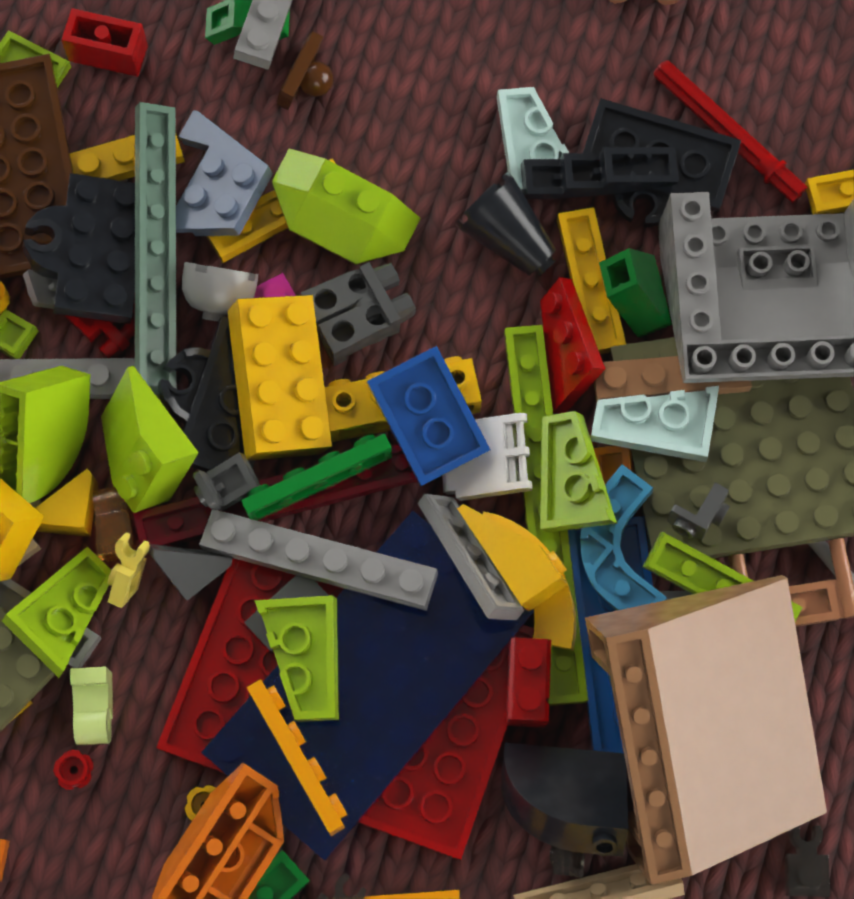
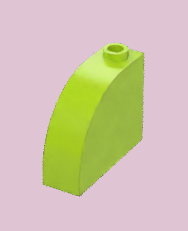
M57 366L0 382V478L29 503L43 498L60 484L72 468L81 450L88 424L91 374L65 366Z

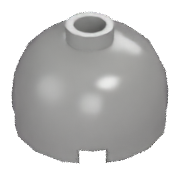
M184 262L182 290L190 306L203 311L202 319L219 322L222 316L228 315L227 310L237 299L254 298L259 274Z

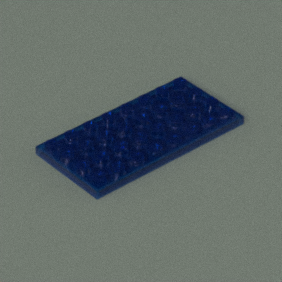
M414 511L407 516L376 553L437 569L438 576L427 611L345 588L337 596L339 720L296 721L279 675L280 669L278 665L263 681L266 689L274 685L286 707L279 710L286 724L295 721L306 743L299 747L306 759L309 760L315 756L327 778L321 781L320 784L327 796L336 793L348 814L341 818L345 828L330 836L252 696L247 699L201 752L227 776L242 763H245L278 785L282 824L324 861L329 858L508 645L510 639L519 632L534 613L533 609L528 611L523 607L524 612L517 620L488 619L432 526Z

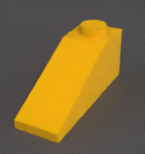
M464 504L457 508L521 606L530 612L568 585L562 576L567 571V568L554 550L547 554L539 544Z

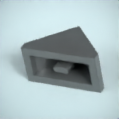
M149 544L148 554L186 601L232 565V557L209 551Z

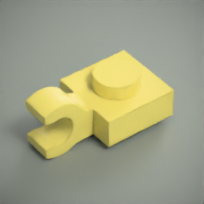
M127 532L116 542L115 552L121 560V564L117 563L113 567L107 582L109 586H112L108 603L119 608H123L138 590L147 560L144 557L150 548L149 542L144 540L137 551L133 550L129 546L130 534Z

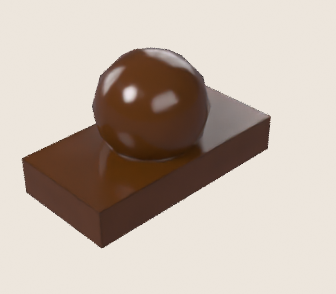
M314 31L309 33L279 92L276 101L278 102L277 105L286 110H289L300 87L303 92L313 97L325 95L332 88L334 80L330 67L324 62L314 61L324 38Z

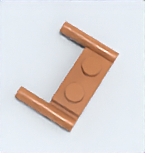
M844 538L828 541L836 579L789 586L791 601L803 607L795 622L796 627L854 617V584ZM744 554L728 556L730 568L748 577Z

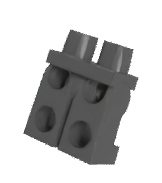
M370 262L357 270L347 272L301 292V296L313 295L317 333L333 366L346 361L347 356L362 348L399 333L400 324L415 315L416 307L408 293H404L390 300L386 293L387 290L398 286L400 283L392 263L373 269Z

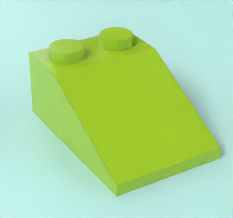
M134 366L127 367L101 416L112 484L133 513L170 501L199 452Z

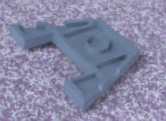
M193 110L178 137L184 145L207 152L176 205V233L193 232L195 236H239L271 179L273 172L261 159L199 111Z

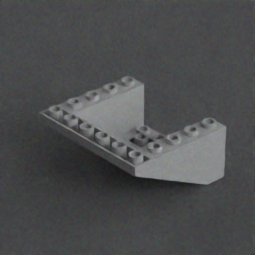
M709 192L671 193L658 224L662 271L683 383L854 377V199L846 211L840 214L711 218Z

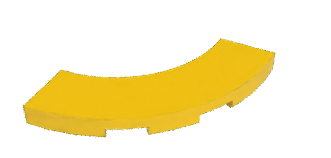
M483 511V515L539 544L547 554L550 553L548 548L524 527L497 514ZM567 585L533 609V638L549 639L553 647L574 651L576 612L570 587Z

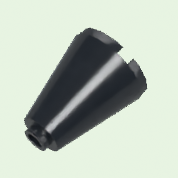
M507 172L502 176L506 183L503 186L499 183L497 185L494 183L464 212L468 220L464 222L462 219H458L455 225L528 276L534 271L541 276L556 262L551 256L556 251V248L514 177Z

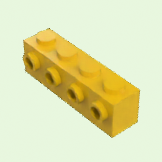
M454 356L444 359L471 413H479L481 411L482 399L472 358L462 360V357ZM385 371L371 373L365 377L366 379L353 382L349 379L335 380L330 382L328 387H324L332 442L391 430L366 383Z

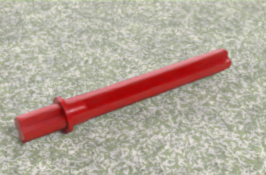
M666 60L658 65L653 73L654 77L715 133L741 140L738 154L764 177L763 182L765 184L771 183L792 203L802 197L808 186L786 167L787 162L785 160L779 161L670 61Z

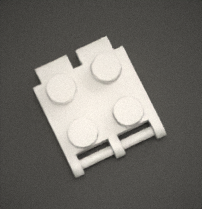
M513 413L475 419L491 450L442 475L443 493H446V495L456 494V498L460 501L533 490L532 481L528 480L526 457L530 456V448L525 446L524 434L527 414Z

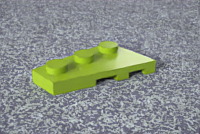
M576 411L543 416L540 529L550 533L617 524L584 416Z
M86 547L4 616L2 622L59 678L109 587L107 582L112 570Z
M334 595L255 600L258 612L262 616L267 631L266 636L270 648L274 651L280 669L279 675L294 719L298 722L339 720L337 598Z

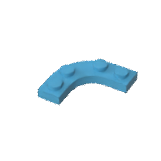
M621 464L605 484L617 524L581 528L580 535L581 556L589 581L601 598L616 611L667 600L665 595L636 574L624 560L621 551L622 533L630 519L652 494L653 487Z

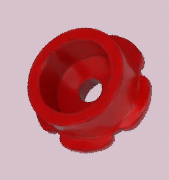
M69 750L55 762L53 772L59 779L58 784L62 788L73 790L75 787L83 788L89 784L92 779L91 771L94 769V764L87 754L82 755L79 750ZM73 766H76L78 769L75 774L70 772Z

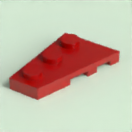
M559 277L540 300L553 413L558 414L566 413L605 370L573 281L569 278Z

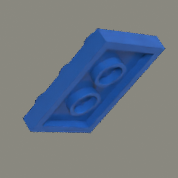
M437 346L366 382L420 486L491 450Z

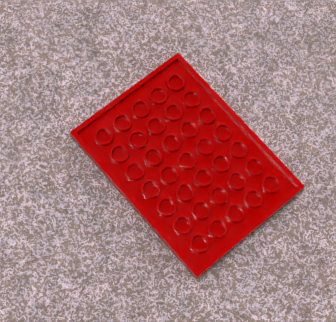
M232 558V565L226 570L156 748L228 776L242 763H245L278 785L280 795L313 806L246 688L261 679L266 689L274 685L286 706L279 710L286 724L295 721L306 743L299 747L307 760L315 756L327 777L320 784L327 796L336 793L348 814L343 818L461 861L508 726L505 724L509 642L511 638L515 637L533 638L534 628L512 620L488 619L481 609L433 592L426 611L316 581L328 595H334L337 598L339 720L298 722L294 719L279 675L280 669L274 652L271 653L244 623L258 610L255 600H269L296 575Z

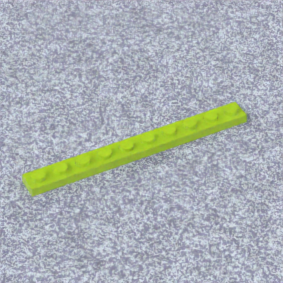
M532 325L505 328L504 337L513 413L527 414V423L524 424L525 446L530 448V456L526 457L528 480L532 481L533 490L523 492L527 530L536 536L550 552L555 551L567 568L564 574L570 587L576 612L574 651L551 646L550 698L548 703L549 706L587 703L588 693L568 530L548 533L540 529L542 417L553 415L543 326Z

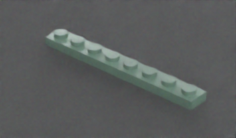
M139 102L135 107V368L157 398H160L158 382L161 379L169 380L171 385L176 388V371L169 373L163 369L167 362L176 356L175 107Z

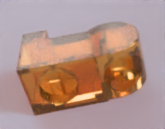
M115 487L93 490L97 555L104 563L121 561L116 555L115 545L126 532L130 534L129 546L137 551L131 509L125 500L120 497Z

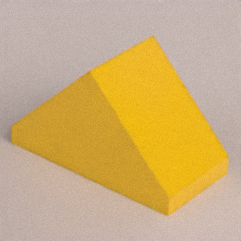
M88 468L35 508L44 516L36 532L91 537L99 484Z

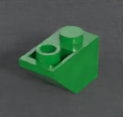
M628 248L599 262L607 298L637 337L643 338L672 325L655 255Z

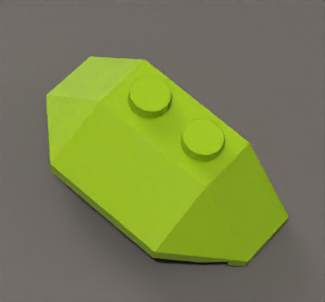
M290 148L272 180V185L288 229L355 265L404 252L421 219L392 193L325 158Z

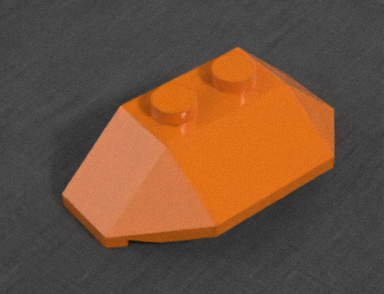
M245 763L236 768L210 793L164 863L151 899H248L284 843L278 785Z

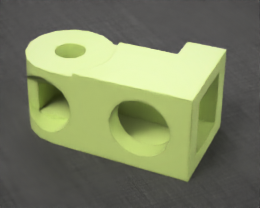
M106 666L70 668L75 744L77 746L109 744L111 742L113 719L112 672Z

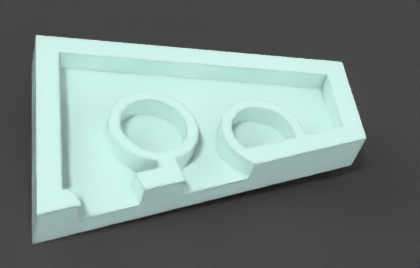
M534 87L498 90L496 96L507 170L514 177L522 193L520 165L524 159H560L563 153H569L565 144H561L555 133L553 122Z
M719 386L705 387L703 391L685 392V390L670 391L668 395L646 397L643 394L597 400L590 439L592 442L706 462Z

